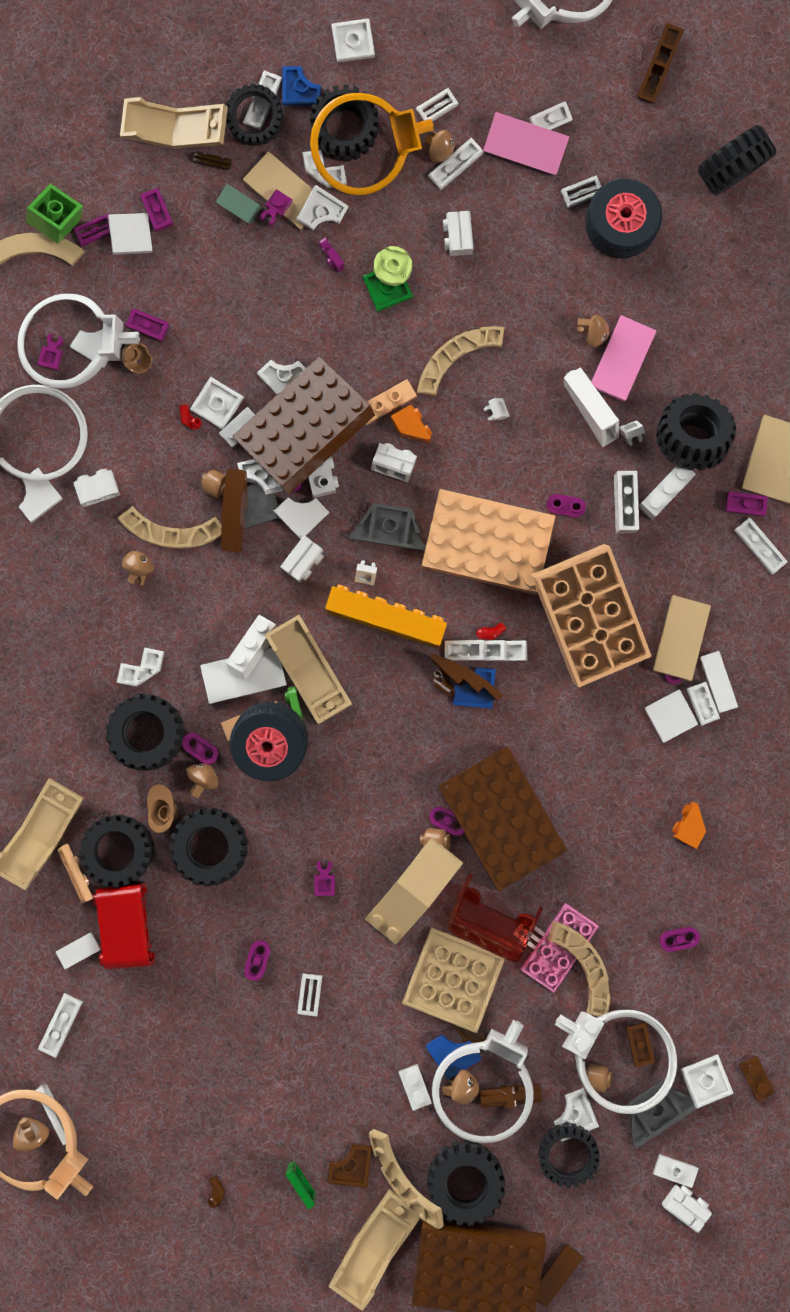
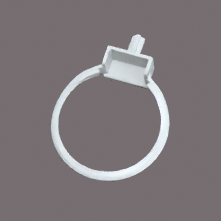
M515 0L522 10L514 15L512 20L515 26L520 27L531 18L540 29L552 20L562 23H582L594 19L603 13L612 0H604L599 6L587 12H571L559 9L558 12L555 6L548 9L541 0Z
M59 294L41 301L28 313L21 325L17 345L22 366L34 380L48 387L63 389L75 387L90 380L107 361H121L122 344H138L140 337L139 332H123V322L116 315H105L101 308L91 299L78 294ZM71 299L82 302L90 307L97 318L104 322L102 350L98 351L99 358L94 357L89 366L76 377L61 381L51 380L38 374L29 364L24 350L25 333L30 321L33 319V315L44 305L57 300Z
M28 385L12 390L0 399V415L8 404L22 395L45 393L55 396L68 404L75 413L80 426V442L71 461L63 468L49 474L34 475L21 472L7 463L4 458H0V466L9 474L30 481L50 480L67 473L80 460L87 443V424L81 409L67 394L45 385Z
M615 1010L599 1017H593L581 1011L575 1023L561 1014L556 1019L555 1026L569 1033L562 1047L575 1055L578 1075L584 1088L604 1108L621 1114L640 1113L657 1105L671 1089L677 1070L675 1046L663 1025L650 1015L635 1010ZM619 1017L637 1018L654 1027L663 1038L669 1057L668 1073L660 1090L644 1103L633 1106L616 1105L602 1098L590 1084L585 1070V1061L582 1060L586 1059L604 1023Z
M512 1021L506 1035L491 1029L485 1041L466 1044L457 1048L442 1061L436 1071L432 1086V1097L436 1112L450 1131L465 1140L477 1143L501 1141L517 1132L530 1114L533 1104V1085L529 1072L523 1063L527 1056L528 1047L516 1042L524 1027L519 1021ZM480 1049L484 1051L489 1050L516 1064L517 1068L520 1069L518 1073L522 1078L526 1091L524 1110L518 1121L507 1131L495 1136H478L459 1129L446 1116L439 1098L441 1078L448 1066L462 1056L480 1053Z

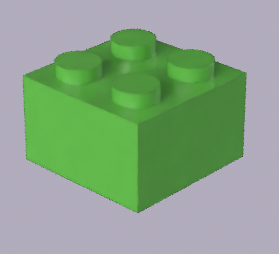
M50 183L27 207L26 223L59 244L80 221L83 205Z

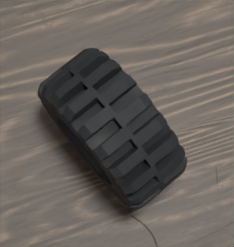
M756 125L709 156L698 166V173L711 194L717 196L776 155V147L764 128Z
M693 393L692 396L685 394L681 398L676 397L665 407L656 430V441L658 446L661 447L660 451L664 456L667 455V459L671 463H677L678 467H687V470L692 471L694 469H698V471L705 470L706 467L711 469L724 460L735 439L736 423L733 421L734 417L731 412L728 413L729 409L725 405L722 406L716 398L713 400L709 395L700 396L699 393ZM681 426H698L704 429L711 438L697 439L691 437Z
M149 694L134 695V697L124 699L123 703L117 704L114 708L115 711L110 713L108 717L110 720L105 728L107 730L106 742L110 746L108 749L115 755V759L128 768L140 771L159 769L172 762V759L179 754V749L183 743V735H185V729H183L184 722L179 716L178 710L167 700ZM141 714H151L157 717L164 728L162 742L151 751L143 752L135 749L127 738L129 723L133 718Z
M202 809L184 817L177 824L171 836L172 842L169 844V850L172 853V856H170L171 861L175 863L177 872H180L184 879L192 881L193 884L204 886L219 885L234 877L243 867L248 855V838H246V831L240 825V821L231 816L230 813L220 809ZM205 828L219 830L228 842L226 857L222 862L214 866H205L198 863L191 853V841L194 835Z
M464 1140L463 1144H458L457 1141L453 1142V1146L449 1148L446 1145L442 1148L440 1154L437 1153L433 1157L434 1161L430 1163L428 1168L427 1188L430 1202L441 1208L444 1219L449 1223L453 1220L458 1226H462V1223H467L468 1227L474 1226L473 1222L479 1221V1224L484 1223L485 1217L489 1216L491 1218L495 1215L494 1210L500 1208L502 1204L501 1199L505 1196V1178L499 1160L496 1156H493L491 1150L487 1147L483 1148L477 1142L474 1145L470 1141ZM473 1166L482 1172L485 1178V1186L480 1195L471 1200H459L451 1196L447 1189V1178L456 1168Z

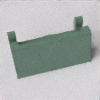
M226 184L216 201L217 204L248 224L253 223L262 210L258 203L229 184Z

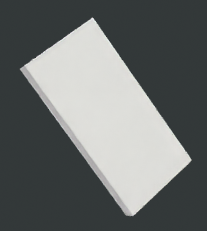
M272 648L266 650L246 680L229 671L226 665L228 659L200 665L209 704L287 686L282 663Z

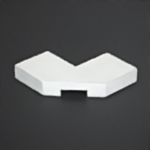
M319 150V155L324 165L322 151ZM311 151L302 152L305 172L325 187L334 188L318 172ZM344 165L325 168L335 180L347 185Z
M144 648L140 667L121 663L117 683L137 687L160 672L164 651Z

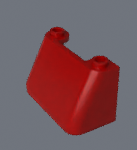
M146 882L119 887L98 888L96 893L92 895L94 906L97 905L102 949L99 960L100 965L104 966L106 970L146 967L155 963L154 952L149 950L152 948V943L149 940L145 906L147 900L142 899L145 898V893L147 892Z

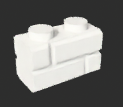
M470 211L448 212L446 219L443 220V231H447L448 238H445V251L449 250V256L473 254Z
M379 443L371 470L408 483L417 456L409 450H398L389 443Z
M303 536L280 568L299 583L302 579L306 581L312 573L311 567L314 564L318 565L323 559V549L306 536Z
M675 1184L662 1202V1205L698 1233L711 1216V1211L708 1209L709 1204L700 1197L697 1200L691 1196L693 1192L686 1186L682 1185V1187H679Z

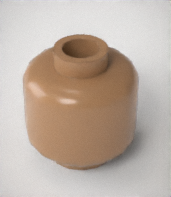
M214 469L205 473L201 478L203 492L214 498L219 499L223 497L226 475Z
M428 828L424 835L420 836L421 847H424L433 838L445 849L449 850L450 835L444 829Z
M588 1065L586 1074L590 1084L596 1092H605L611 1086L612 1072H609L606 1066Z

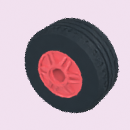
M630 178L615 179V181L612 180L600 187L591 199L585 218L586 232L592 244L599 251H602L603 254L620 259L631 258L644 252L652 244L662 222L661 204L658 197L655 196V192L644 183L642 184L640 181Z
M276 702L258 703L249 707V709L247 708L236 721L230 735L229 747L231 756L235 764L238 765V768L246 775H249V777L265 782L279 781L289 777L301 765L308 746V732L302 718L292 708L290 709L288 706Z

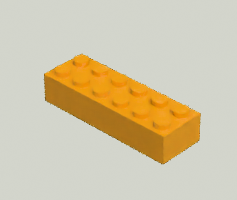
M343 585L332 586L325 607L326 613L438 649L447 625L446 622H443L444 618L433 615L430 618L424 616L425 612L414 609L412 612L406 610V606L395 603L393 606L387 604V600L376 597L374 600L368 598L367 593L361 591L353 593L349 591L348 587Z

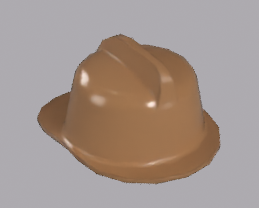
M161 784L154 785L149 790L147 796L148 823L154 832L162 833L167 831L177 821L179 810L173 802V796L169 788Z

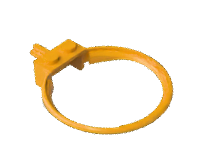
M365 93L345 94L329 102L317 116L310 139L312 158L320 175L335 189L351 195L371 194L393 181L401 171L409 152L422 149L419 134L434 131V124L431 119L416 123L413 109L399 112L377 96ZM352 100H364L374 103L387 114H391L389 119L399 155L392 171L379 183L365 188L349 187L335 180L325 169L318 150L319 131L326 116L338 105Z

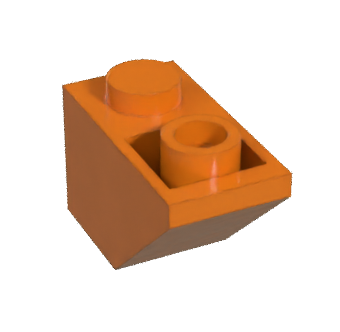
M409 405L391 416V421L401 437L424 443L431 442L430 436L432 432L427 424L423 425L420 420L422 415L417 408L414 409L412 405Z
M691 802L690 805L686 804L681 813L684 816L680 822L677 821L672 829V832H674L672 837L697 849L706 833V829L698 804Z

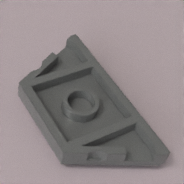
M379 503L371 505L366 515L363 516L349 537V540L424 551L425 548L413 509Z
M661 1080L628 1102V1105H638L649 1100L660 1090L664 1081ZM671 1087L667 1095L654 1107L640 1113L630 1114L634 1147L636 1149L696 1110L697 1108H695L692 1098Z

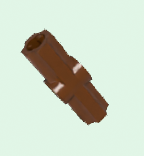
M532 1084L533 1103L542 1102L540 1084ZM501 1085L498 1088L479 1089L481 1108L499 1106L515 1108L526 1102L524 1085Z

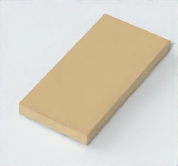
M268 151L244 177L243 182L266 202L276 189L290 197L293 203L284 214V217L302 231L306 226L296 219L313 189Z
M672 595L653 671L692 681L711 605Z

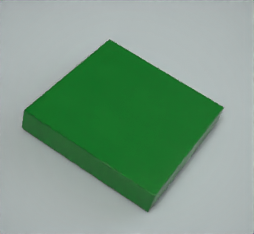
M374 271L362 276L377 313L413 298L407 281L398 286H388L378 280Z
M293 1161L288 1164L286 1176L309 1210L315 1205L316 1192L297 1163Z

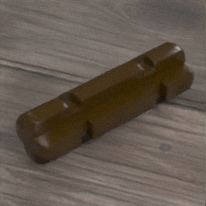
M198 151L195 152L193 158L195 163L201 164L202 162L204 165L216 168L221 167L224 170H229L232 164V160L224 157L222 159L220 156L207 153L204 155L203 152Z

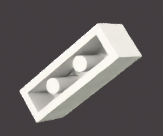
M676 466L638 507L653 520L696 474L692 470H687V467L682 466L680 468Z
M617 471L614 475L616 534L636 533L639 530L637 471Z
M258 615L226 661L230 672L244 680L248 678L270 646L265 634L277 628L275 623Z

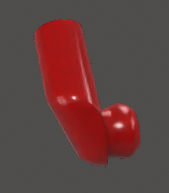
M180 405L182 424L191 430H198L202 424L201 420L190 415L189 405Z
M503 623L497 624L494 628L481 627L476 632V636L480 640L492 641L506 631V627Z

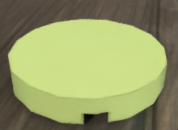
M389 246L380 251L375 257V275L385 285H401L411 275L412 260L404 249Z

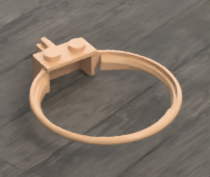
M15 1090L1 1095L0 1105L13 1099L26 1098L39 1101L50 1107L62 1122L66 1138V1152L68 1153L50 1175L48 1181L22 1182L6 1176L1 1171L0 1178L26 1191L45 1189L57 1200L69 1184L87 1196L93 1185L78 1173L88 1159L77 1151L75 1127L62 1105L52 1097L34 1090Z

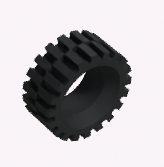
M343 84L344 89L339 90L338 85L333 86V92H330L329 89L324 91V98L319 95L316 98L317 105L313 103L311 108V132L317 116L329 102L345 94L359 93V88L354 86L353 90H349V85ZM352 100L335 107L326 116L321 125L318 136V149L322 152L325 150V154L329 158H331L332 154L335 155L336 161H340L341 157H345L346 162L351 161V156H355L357 160L361 158V152L366 155L369 152V146L373 148L375 138L378 136L377 107H374V103L364 100ZM342 110L352 111L361 118L363 129L357 137L351 140H338L332 137L326 129V123L331 115Z
M126 815L104 817L90 825L91 828L85 831L84 835L86 836L80 842L82 850H79V856L83 858V861L80 862L82 867L85 866L87 868L86 874L88 876L92 875L94 877L92 880L95 882H102L104 886L111 885L113 887L127 885L143 876L146 869L150 867L152 863L151 857L154 855V851H152V846H154L153 840H150V832L146 831L144 825L141 822H137L135 818L126 817ZM111 831H119L126 834L134 844V858L131 864L123 870L107 868L98 856V846L101 839Z

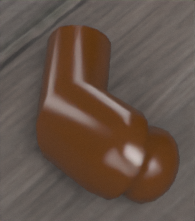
M441 669L435 670L433 673L435 687L448 697H452L455 689L448 685L446 674Z
M217 1175L208 1180L213 1189L207 1201L211 1208L219 1206L225 1195V1189Z

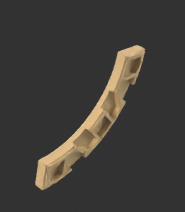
M42 233L17 234L0 240V265L18 255L42 253L59 258L73 266L85 251L67 239H63L57 244Z
M481 327L461 333L447 341L436 351L426 365L419 381L417 394L436 396L440 381L447 369L466 353L485 347H502L505 327Z
M133 506L118 517V520L139 538L166 548H193L208 544L221 537L222 524L216 516L201 525L187 529L157 525L143 517Z
M553 920L548 940L570 951L579 961L586 975L589 988L587 1013L597 1017L608 1013L610 1006L609 979L601 957L591 943L581 934L567 925Z
M371 1130L369 1137L375 1157H379L383 1166L381 1170L393 1190L407 1207H413L419 1213V1217L437 1229L442 1228L444 1224L441 1208L427 1200L406 1178L393 1154L389 1136L378 1130Z

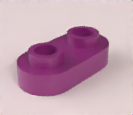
M554 494L549 497L546 503L550 513L572 518L582 516L586 510L585 502L582 499L566 495ZM559 501L560 506L555 507L553 502ZM573 505H579V510H574Z
M188 733L183 737L182 746L192 756L205 764H213L217 761L219 751L210 742L196 733ZM191 739H194L196 741V745L194 747H191L189 745V741ZM210 750L212 752L211 758L205 756L206 751Z
M435 807L431 810L429 819L433 825L453 835H462L464 833L461 828L455 829L453 827L456 819L452 811L443 807ZM442 813L443 819L438 821L435 815Z
M693 927L669 930L661 934L659 944L668 952L692 948L699 943L700 934ZM687 933L692 934L691 940H686L685 935ZM668 937H671L673 940L672 944L670 945L666 944V939Z
M257 940L250 947L244 969L245 976L249 980L257 981L265 973L270 955V946L264 940ZM257 947H263L264 953L259 954ZM257 966L259 969L258 973H253L251 968Z

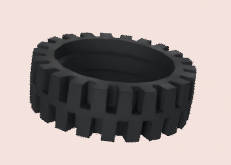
M255 83L250 84V86L246 84L243 85V88L236 89V93H232L230 95L231 99L226 103L228 107L226 122L231 133L242 143L251 146L267 144L270 142L269 140L275 139L276 134H279L281 131L280 127H282L284 119L281 103L275 93L268 87L260 84L255 85ZM252 96L266 99L273 109V119L270 126L259 134L244 132L236 121V111L239 104L244 99Z
M563 1123L562 1127L558 1124L554 1130L551 1128L548 1130V1134H544L543 1141L541 1140L539 1144V1162L542 1171L547 1178H550L551 1182H557L558 1186L561 1187L565 1184L566 1188H571L573 1184L574 1187H579V1183L584 1185L587 1183L586 1179L591 1180L593 1178V1173L596 1174L600 1157L597 1143L588 1130L585 1131L584 1127L580 1125L577 1127L574 1123H571V1126H568V1123ZM563 1138L579 1139L586 1145L589 1152L588 1160L584 1167L571 1173L560 1172L554 1168L549 1160L550 1149L554 1143Z

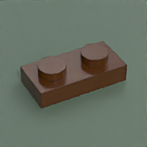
M642 1022L625 1026L634 1066L640 1067L655 1063L646 1023Z
M755 1055L738 1064L757 1102L776 1093L758 1056Z

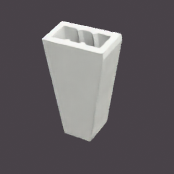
M581 367L567 373L564 377V386L601 446L604 447L619 438L618 418Z

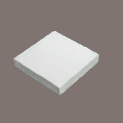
M369 19L331 24L337 63L375 57Z
M148 213L108 215L113 255L152 253Z
M210 377L190 408V411L223 430L244 397Z
M680 689L644 708L662 743L698 725Z
M718 1055L680 1069L695 1108H700L734 1094Z

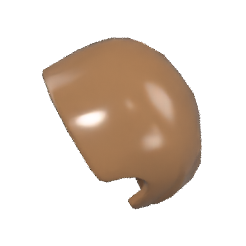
M127 344L122 350L121 361L127 370L141 374L151 367L153 357L144 344ZM141 358V363L137 364V360Z

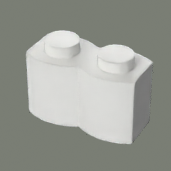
M101 469L94 476L83 475L73 482L82 507L120 496L112 470Z

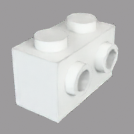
M329 457L309 476L313 498L336 493V488L339 487L337 476H332L331 469L335 468L332 457Z

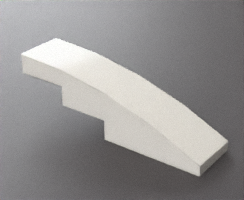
M445 641V658L452 661H527V641Z

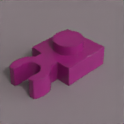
M276 189L265 204L269 210L261 214V220L264 221L266 217H271L269 226H274L276 216L278 215L282 218L293 203V200Z
M326 238L319 241L320 248L327 255L328 259H326L329 267L332 270L335 268L338 273L344 269V262L335 249L331 247Z
M49 334L47 336L49 345L48 347L42 346L37 365L58 371L63 354L58 348L63 345V338L59 336L58 341L54 343L52 342L53 335Z
M321 861L317 862V869L320 871V875H314L315 896H335V875H329V871L332 868L331 861H328V868L326 869L321 867Z

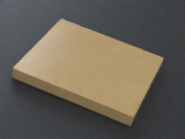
M767 415L763 416L741 490L761 496H768L770 499L790 505L789 422Z
M431 927L402 1004L478 1033L506 957Z

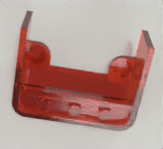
M469 873L447 923L448 931L510 962H519L543 907H539L535 917L527 913L519 914L516 919L480 903L481 895L478 890L469 887L473 877Z

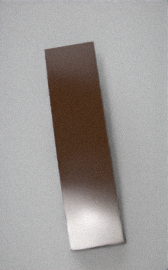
M666 23L637 97L655 104L685 29Z
M228 468L226 472L222 507L221 551L240 553L243 550L242 531L245 530V510L248 508L247 470Z
M433 653L430 655V659L457 686L464 681L477 694L484 689L496 702L503 697L500 691L472 670Z

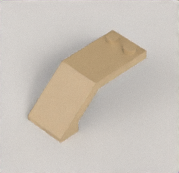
M141 97L124 99L120 137L173 149L223 145L228 107L224 104L177 109L146 102Z
M300 615L295 616L265 634V637L318 725L353 705Z
M49 778L21 828L6 848L0 852V876L26 890L55 851L82 804L84 797Z
M431 838L365 920L394 944H397L430 907L463 862Z
M389 1189L353 1240L331 1280L329 1288L363 1311L374 1296L375 1289L389 1262L420 1220L419 1213L413 1207H407L399 1196Z

